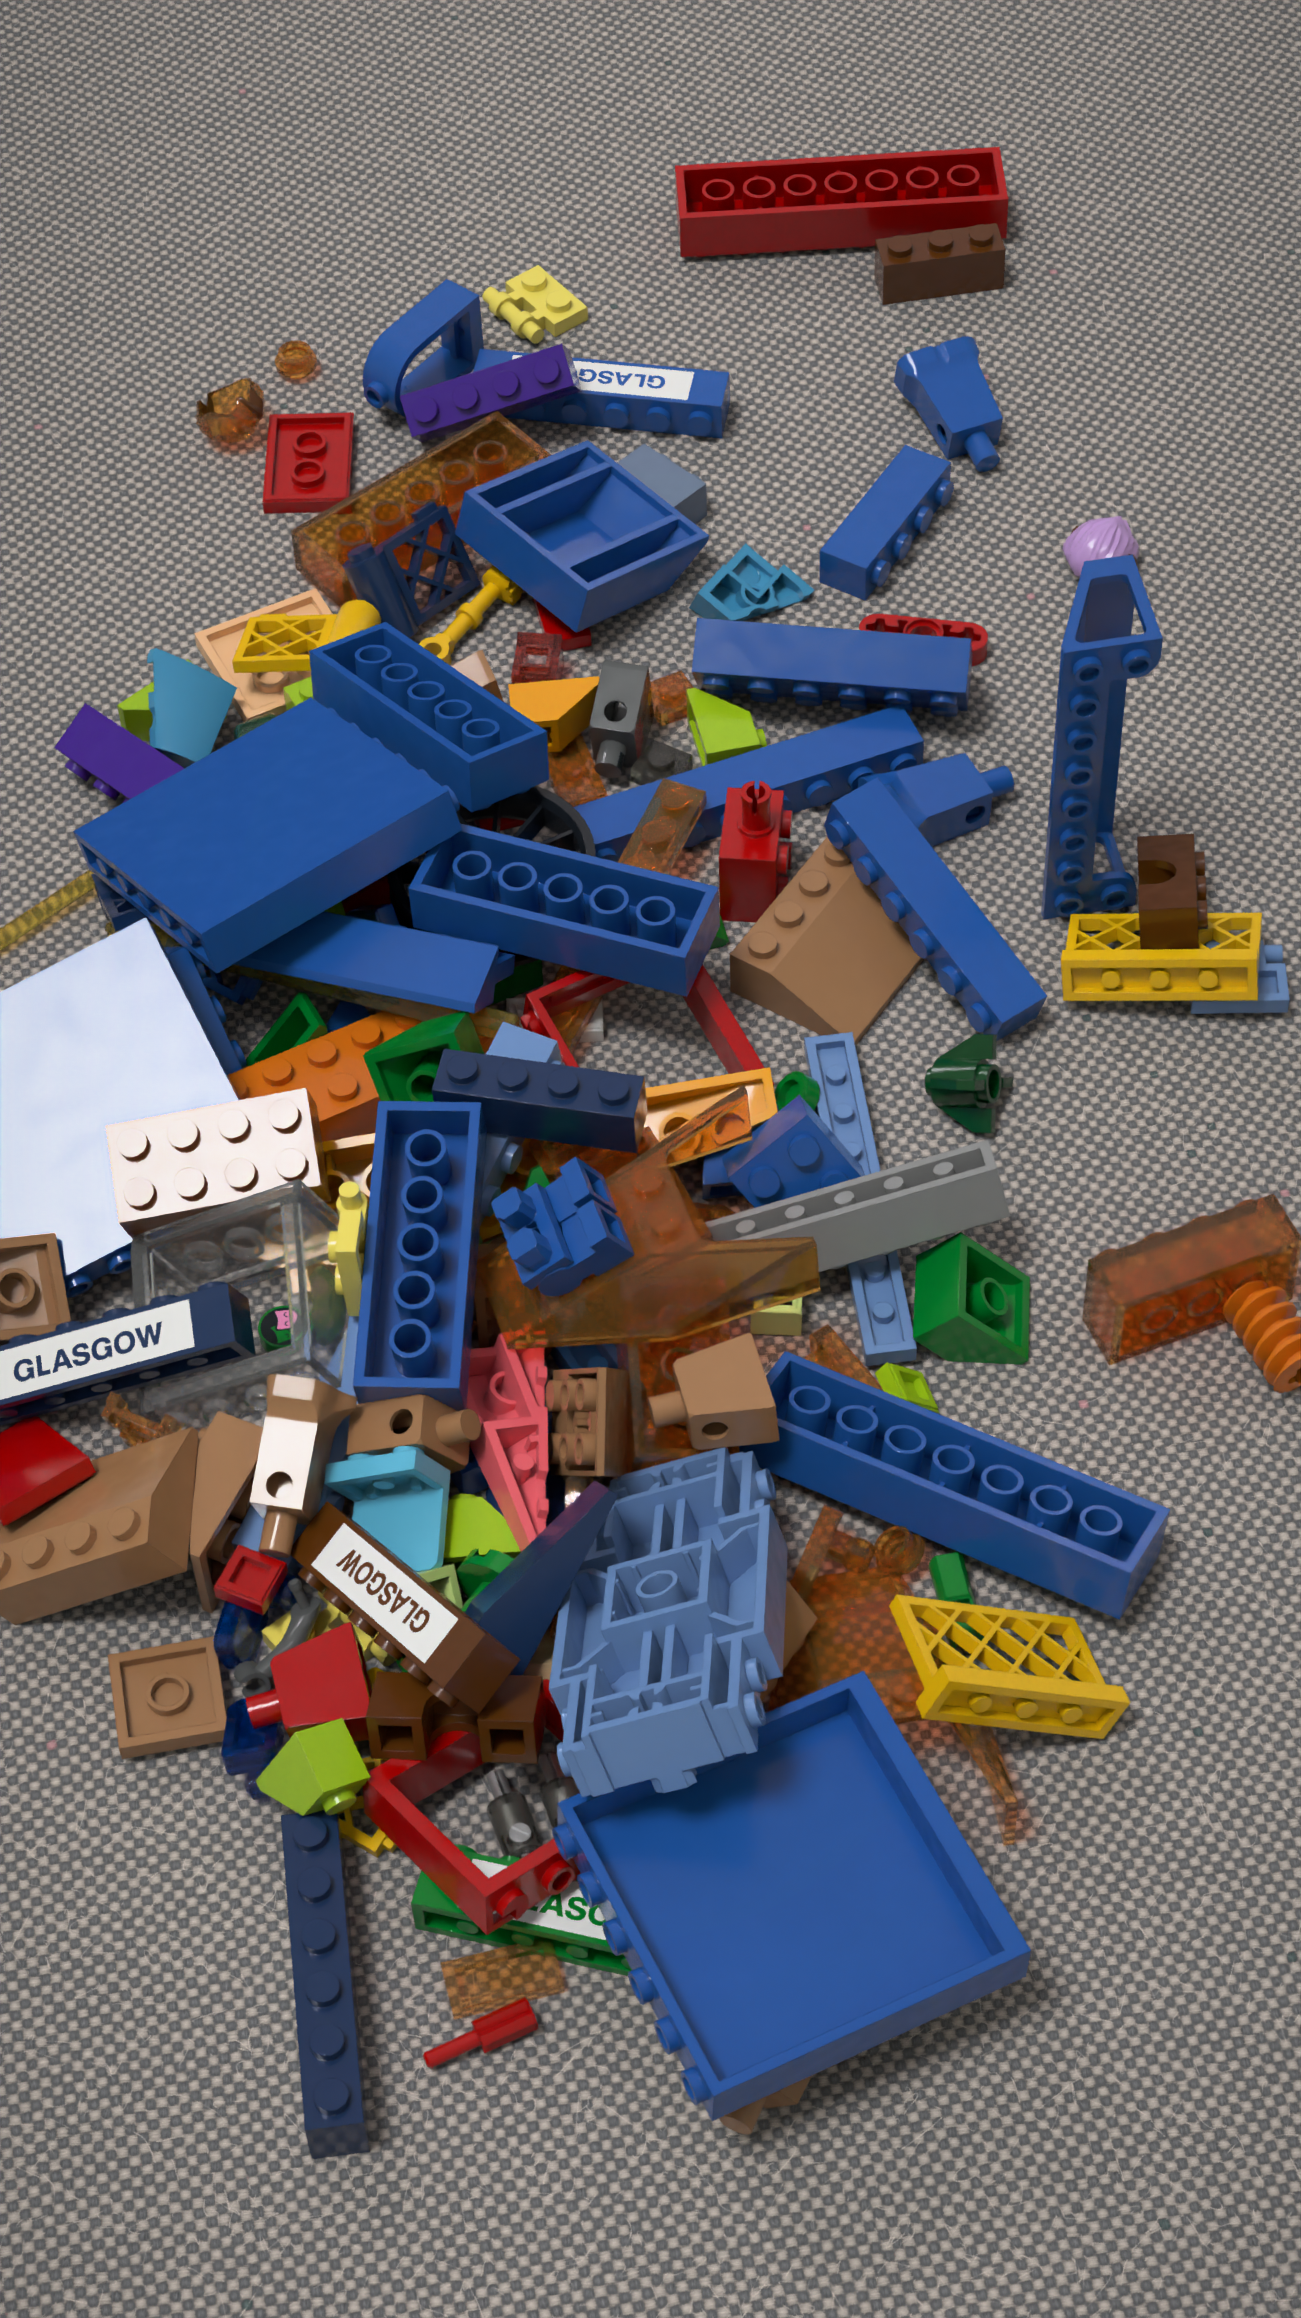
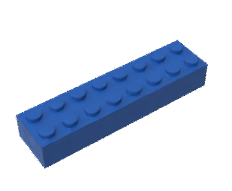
M787 1351L782 1354L766 1375L776 1405L779 1441L734 1446L733 1454L742 1451L743 1453L753 1451L761 1469L767 1468L773 1474L1119 1620L1160 1554L1171 1510Z

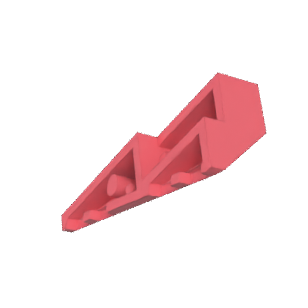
M545 1329L501 1333L498 1335L494 1347L471 1349L466 1409H472L478 1415L481 1424L480 1435L476 1440L470 1441V1448L521 1552L546 1528V1518L549 1512V1499H546L548 1407H545V1384L547 1381V1367H545L544 1349L547 1342Z

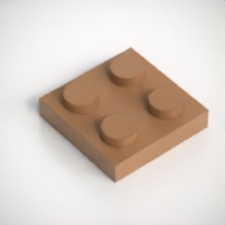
M215 1636L108 1655L118 1746L122 1759L230 1740Z

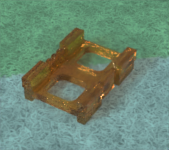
M110 1392L106 1400L107 1404L101 1413L103 1419L120 1432L119 1437L130 1447L136 1446L137 1443L142 1444L181 1431L183 1428L175 1417L168 1414L164 1415L159 1424L132 1413L127 1409L128 1404L125 1400L114 1392Z

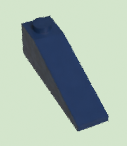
M595 1480L470 1602L465 1612L521 1659L509 1675L524 1674L618 1497L617 1493Z

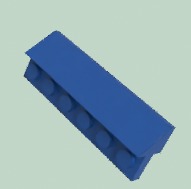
M323 911L234 963V965L476 1013L493 1003L495 984L514 974L515 955L499 952V946L492 943L476 942L446 934L431 933L401 925L385 924L355 916H345Z

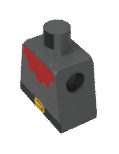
M608 660L603 661L589 726L593 760L596 761L594 769L603 777L617 778L621 775L623 767L635 768L640 764L654 718L649 666ZM619 703L623 704L625 707H619Z

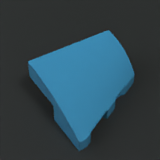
M745 543L726 565L724 564L703 586L689 608L706 619L745 621L807 600L812 595L814 589L785 564L777 570Z
M154 648L147 655V663L153 664L154 692L148 693L149 709L153 716V723L149 729L150 746L183 768H186L211 753L237 687L193 663Z

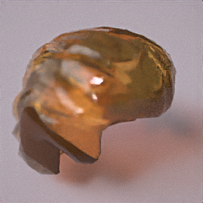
M243 378L228 386L207 393L206 405L201 400H198L196 403V425L199 426V430L205 436L214 441L234 443L248 439L251 434H254L259 421L264 417L266 401L263 390L251 378Z

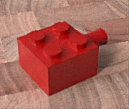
M755 781L745 783L742 788H727L719 851L720 915L723 921L757 922L789 883V877H782V874H787V870H791L793 842H784V838L791 839L793 811L784 810V791L771 790L769 785L763 781L759 782V789H755Z

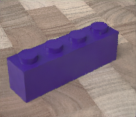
M559 344L401 395L400 399L411 437L422 443L560 399L582 390L571 352L563 344Z
M86 703L54 747L69 758L65 764L67 769L86 782L91 775L97 778L93 784L95 788L116 801L120 794L126 797L123 803L184 769Z

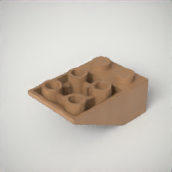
M607 1367L553 1370V1380L548 1381L545 1393L546 1407H548L549 1412H552V1433H548V1465H551V1475L621 1477V1475L627 1474L629 1371Z

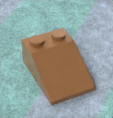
M56 1233L1 1238L0 1346L9 1344V1339L14 1336L23 1334L38 1336L55 1331L57 1325L71 1321Z
M220 1411L217 1412L208 1428L204 1427L198 1432L190 1529L191 1562L202 1609L209 1613H213L220 1601V1598L215 1597L214 1586L235 1551L232 1541L251 1506L249 1501L263 1427Z

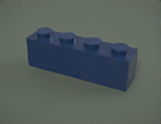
M443 1049L432 1087L434 1102H481L487 1133L635 1154L638 1152L648 1113L644 1076L451 1049Z

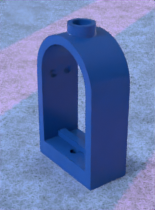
M446 279L389 326L375 341L365 362L363 388L366 400L375 408L385 406L406 417L400 399L401 395L457 378L473 371L479 350L484 349L479 295ZM441 335L442 346L403 378L415 356Z

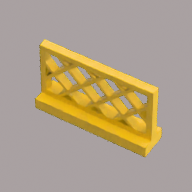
M1139 913L1071 914L1066 949L1062 950L1061 955L1063 1001L1258 1000L1262 913H1207L1208 929H1198L1199 948L1141 949L1140 936L1132 933L1140 931ZM1231 930H1246L1237 936L1229 933ZM1082 931H1102V932H1100V933H1098V934H1096V935H1094V936L1091 937V936L1085 934V933L1082 932ZM1116 940L1123 943V945L1115 949L1107 946ZM1211 940L1220 943L1211 949L1203 945Z
M896 1594L889 1605L924 1686L923 1692L916 1700V1705L922 1719L1104 1739L1130 1704L1123 1686L1105 1683L1075 1618ZM915 1617H921L939 1631L937 1635L917 1622ZM956 1622L966 1623L984 1636L982 1641ZM1001 1628L1011 1629L1029 1642L1028 1645H1023ZM1046 1634L1061 1635L1068 1650ZM943 1636H947L970 1653V1657L967 1659L942 1640ZM991 1641L1016 1660L1015 1663L1012 1664L987 1646V1643ZM1035 1647L1059 1664V1669L1054 1668L1031 1651V1649ZM931 1653L947 1665L942 1664L937 1669ZM975 1659H978L991 1670L981 1669L973 1662ZM1022 1664L1037 1676L1027 1675L1018 1667ZM1067 1670L1080 1681L1069 1679L1063 1672Z

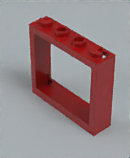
M702 964L688 996L682 997L728 1074L765 1068ZM583 970L577 971L526 994L523 1016L520 1017L523 1029L557 1040L562 1062L566 1066L579 1067L551 1018L630 982Z
M543 1679L547 1715L545 1727L563 1742L564 1729L561 1715L549 1691L550 1680ZM450 1731L438 1736L432 1742L427 1760L389 1759L370 1770L369 1774L371 1777L363 1785L364 1814L488 1935L512 1919L518 1920L528 1909L547 1897L563 1892L577 1879V1875L581 1873L573 1858L563 1859L554 1839L488 1878L414 1806L416 1803L485 1763L482 1762L478 1735L468 1731Z

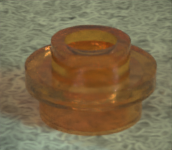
M303 341L286 342L279 348L275 358L276 370L287 378H304L316 369V354Z
M905 1526L888 1528L877 1538L874 1544L873 1553L876 1557L877 1567L888 1577H898L912 1572L920 1564L924 1555L925 1541L922 1536L909 1531Z

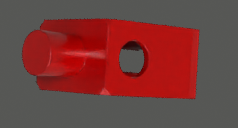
M351 1622L342 1624L274 1656L270 1661L275 1689L246 1697L247 1710L254 1729L283 1721L285 1730L291 1738L295 1732L343 1718L354 1742L369 1740L366 1713L373 1689L363 1647Z

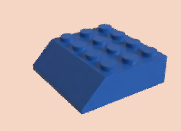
M589 440L465 491L455 534L472 547L473 550L488 560L576 633L668 591L708 543L710 536Z

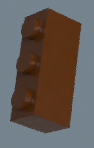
M997 223L875 239L874 279L882 305L1004 289L1006 249Z

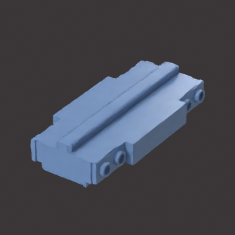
M727 1447L717 1448L627 1473L617 1479L610 1480L609 1489L617 1493L618 1497L559 1606L549 1691L561 1715L564 1729L563 1742L557 1744L559 1765L566 1777L573 1776L582 1797L589 1795L595 1797L611 1793L616 1788L646 1780H651L655 1791L658 1793H667L687 1788L697 1782L695 1777L698 1775L696 1768L723 1761L728 1756L744 1752L746 1754L758 1752V1727L764 1726L766 1723L760 1692L767 1690V1680L783 1676L788 1547L770 1505V1501L776 1499L773 1478L767 1468L760 1470L753 1451L746 1453L742 1451L730 1455Z

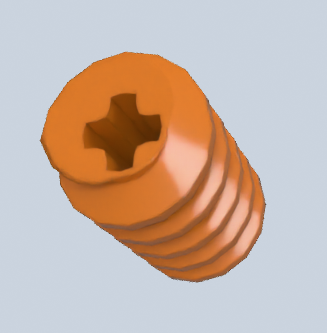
M1251 1281L1238 1288L1227 1299L1222 1313L1228 1323L1233 1324L1232 1329L1238 1338L1243 1340V1345L1248 1353L1253 1355V1360L1257 1367L1263 1370V1376L1269 1385L1274 1386L1273 1390L1278 1393L1290 1392L1301 1386V1317L1296 1316L1297 1308L1293 1302L1286 1301L1287 1294L1283 1287L1273 1286L1267 1288L1268 1285L1265 1281Z

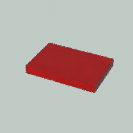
M354 413L269 415L262 501L264 514L350 512L355 432Z
M38 1416L22 1420L0 1433V1523L3 1526L9 1525L93 1476L96 1472L86 1454Z

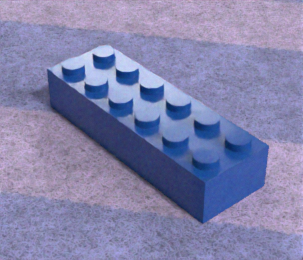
M697 618L692 674L698 689L720 699H732L733 693L751 694V700L763 703L777 702V697L795 698L796 704L804 706H821L822 700L840 701L842 708L853 710L867 709V704L885 705V709L902 704L907 713H911L913 707L931 708L930 713L933 715L954 717L957 716L958 711H968L973 660L972 643L969 638Z
M387 622L380 623L309 651L313 699L327 709L329 707L333 708L339 717L348 723L354 722L364 734L372 739L376 737L385 748L394 754L400 753L416 769H424L431 779L441 786H449L459 803L469 811L474 812L486 809L493 803L515 794L527 792L530 788L549 780L548 741L545 729Z
M461 824L462 831L428 850L408 888L414 928L476 942L492 943L499 946L501 950L686 997L720 927L719 887Z
M378 1101L353 1389L358 1398V1404L422 1394L428 1395L457 1411L464 1410L467 1407L487 1128L481 1102Z

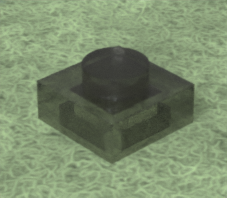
M652 740L630 768L631 782L645 785L689 771L693 768V755Z

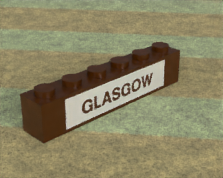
M326 1501L292 1545L291 1556L303 1565L298 1575L321 1592L322 1596L347 1616L349 1615L348 1619L370 1637L374 1638L379 1632L373 1641L392 1657L400 1661L406 1655L400 1665L424 1684H427L432 1678L433 1680L427 1689L454 1709L458 1702L461 1701L479 1714L521 1660L362 1526L328 1501Z

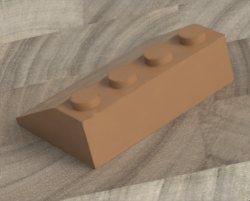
M827 836L730 953V991L820 1035L852 1032L856 1046L924 959L915 953L910 944L909 936L900 924L892 921L886 915L880 898L870 885L867 886L859 880L854 871L853 863L842 849L834 847Z
M190 1427L91 1461L96 1471L93 1476L9 1525L3 1526L0 1523V1616L12 1624L18 1625L186 1572L198 1431Z

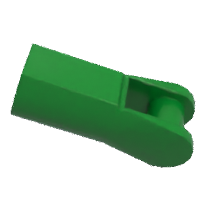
M959 1552L933 1557L928 1567L937 1600L976 1605L963 1555ZM956 1622L982 1641L984 1636L966 1623ZM946 1636L947 1644L956 1649L957 1644Z

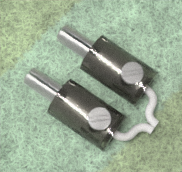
M548 1753V1758L544 1754L539 1759L540 1767L547 1782L540 1789L539 1795L550 1824L554 1828L558 1826L557 1803L580 1792L573 1776H564L557 1755ZM496 1769V1776L494 1770L490 1771L486 1779L494 1800L489 1803L486 1811L503 1856L523 1858L544 1845L524 1794L511 1791L504 1770Z

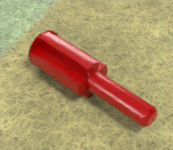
M523 1997L471 2021L472 2031L424 2052L423 2059L428 2068H433L481 2046L484 2053H487L539 2029L534 2009L526 1997Z

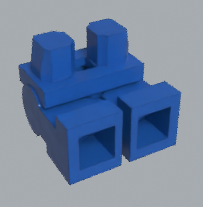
M576 1156L559 1168L562 1176L544 1188L538 1183H535L525 1191L512 1187L495 1198L491 1203L522 1284L531 1290L538 1286L539 1291L546 1296L567 1294L577 1288L582 1280L591 1274L599 1277L635 1255L620 1217L615 1215L618 1211L604 1176Z

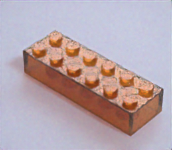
M495 411L291 530L296 569L341 608L348 601L358 600L343 568V564L349 559L347 556L349 551L367 543H371L373 548L413 523L414 520L411 514L429 502H435L437 506L446 505L453 523L457 527L465 491L551 456V454L501 413ZM437 522L429 528L426 545L440 549L443 534ZM461 539L464 546L468 545ZM405 544L400 545L393 552L400 568L408 570L413 548ZM424 552L419 573L436 564L438 557Z

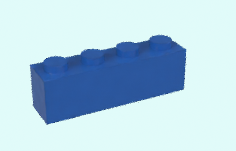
M905 445L820 549L819 582L865 601L877 586H883L892 566L898 559L902 560L906 557L912 541L919 532L924 533L928 529L934 513L940 506L944 507L948 504L954 489V483L950 481L951 462Z

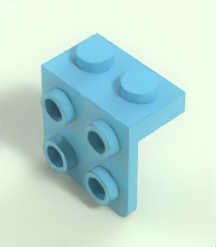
M399 1446L394 1448L392 1453L375 1456L364 1453L352 1454L346 1461L326 1464L324 1484L354 1502L352 1520L362 1526L414 1571L420 1572L442 1567L450 1470L425 1455L422 1449L414 1446Z

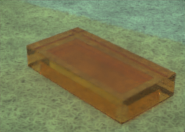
M544 1937L534 1939L533 1944L530 1946L514 1944L440 1963L454 2020L499 2009L523 1997L531 2001L565 1992L552 1939ZM543 1950V1954H538L537 1951Z

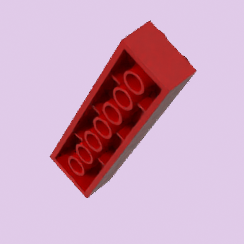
M1000 147L675 166L676 211L681 257L744 255L765 252L782 253L787 251L850 247L865 248L875 246V239L997 223L1002 239L1007 237L1009 199Z

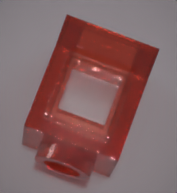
M517 632L516 650L511 673L512 684L561 680L564 670L562 634Z

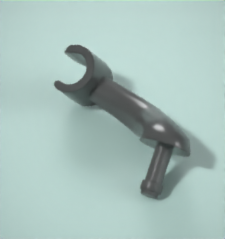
M297 1578L292 1579L288 1585L297 1603L290 1610L291 1620L283 1639L259 1663L245 1661L235 1667L234 1677L237 1682L245 1683L256 1678L252 1684L242 1689L245 1698L270 1691V1679L273 1678L270 1666L271 1659L306 1642L321 1611L320 1599L318 1597H306L302 1588L303 1585Z

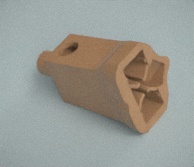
M269 1374L267 1376V1411L249 1503L265 1519L258 1551L273 1557L289 1558L296 1525H309L318 1513L325 1481L326 1464L329 1463L337 1427L343 1419L355 1410L358 1398L343 1393L330 1384L317 1379Z

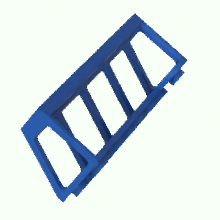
M1133 554L1084 561L1061 645L1041 908L1043 920L1070 917L1071 914L1117 910L1122 907L1135 906L1137 889L1134 878L1125 872L1113 836L1127 679L1143 677L1157 666L1161 658L1163 637ZM1135 604L1144 633L1131 636ZM1096 843H1101L1104 846L1111 868L1109 872L1093 874Z

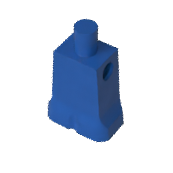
M964 336L945 341L938 346H928L901 357L896 365L894 384L902 395L916 408L947 460L969 454L978 472H987L996 467L1000 457L994 446L998 445L1003 417L979 366V350L975 339L970 336Z
M966 753L858 779L859 788L878 777L931 847L989 825L992 799L1014 790L1013 776L1007 766L1004 765L979 773Z

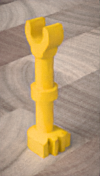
M494 565L482 576L485 587L470 603H463L456 611V618L444 632L422 640L419 645L432 654H437L438 658L450 665L452 661L451 654L456 643L469 629L475 630L483 621L482 615L497 598L512 606L521 598L523 589Z

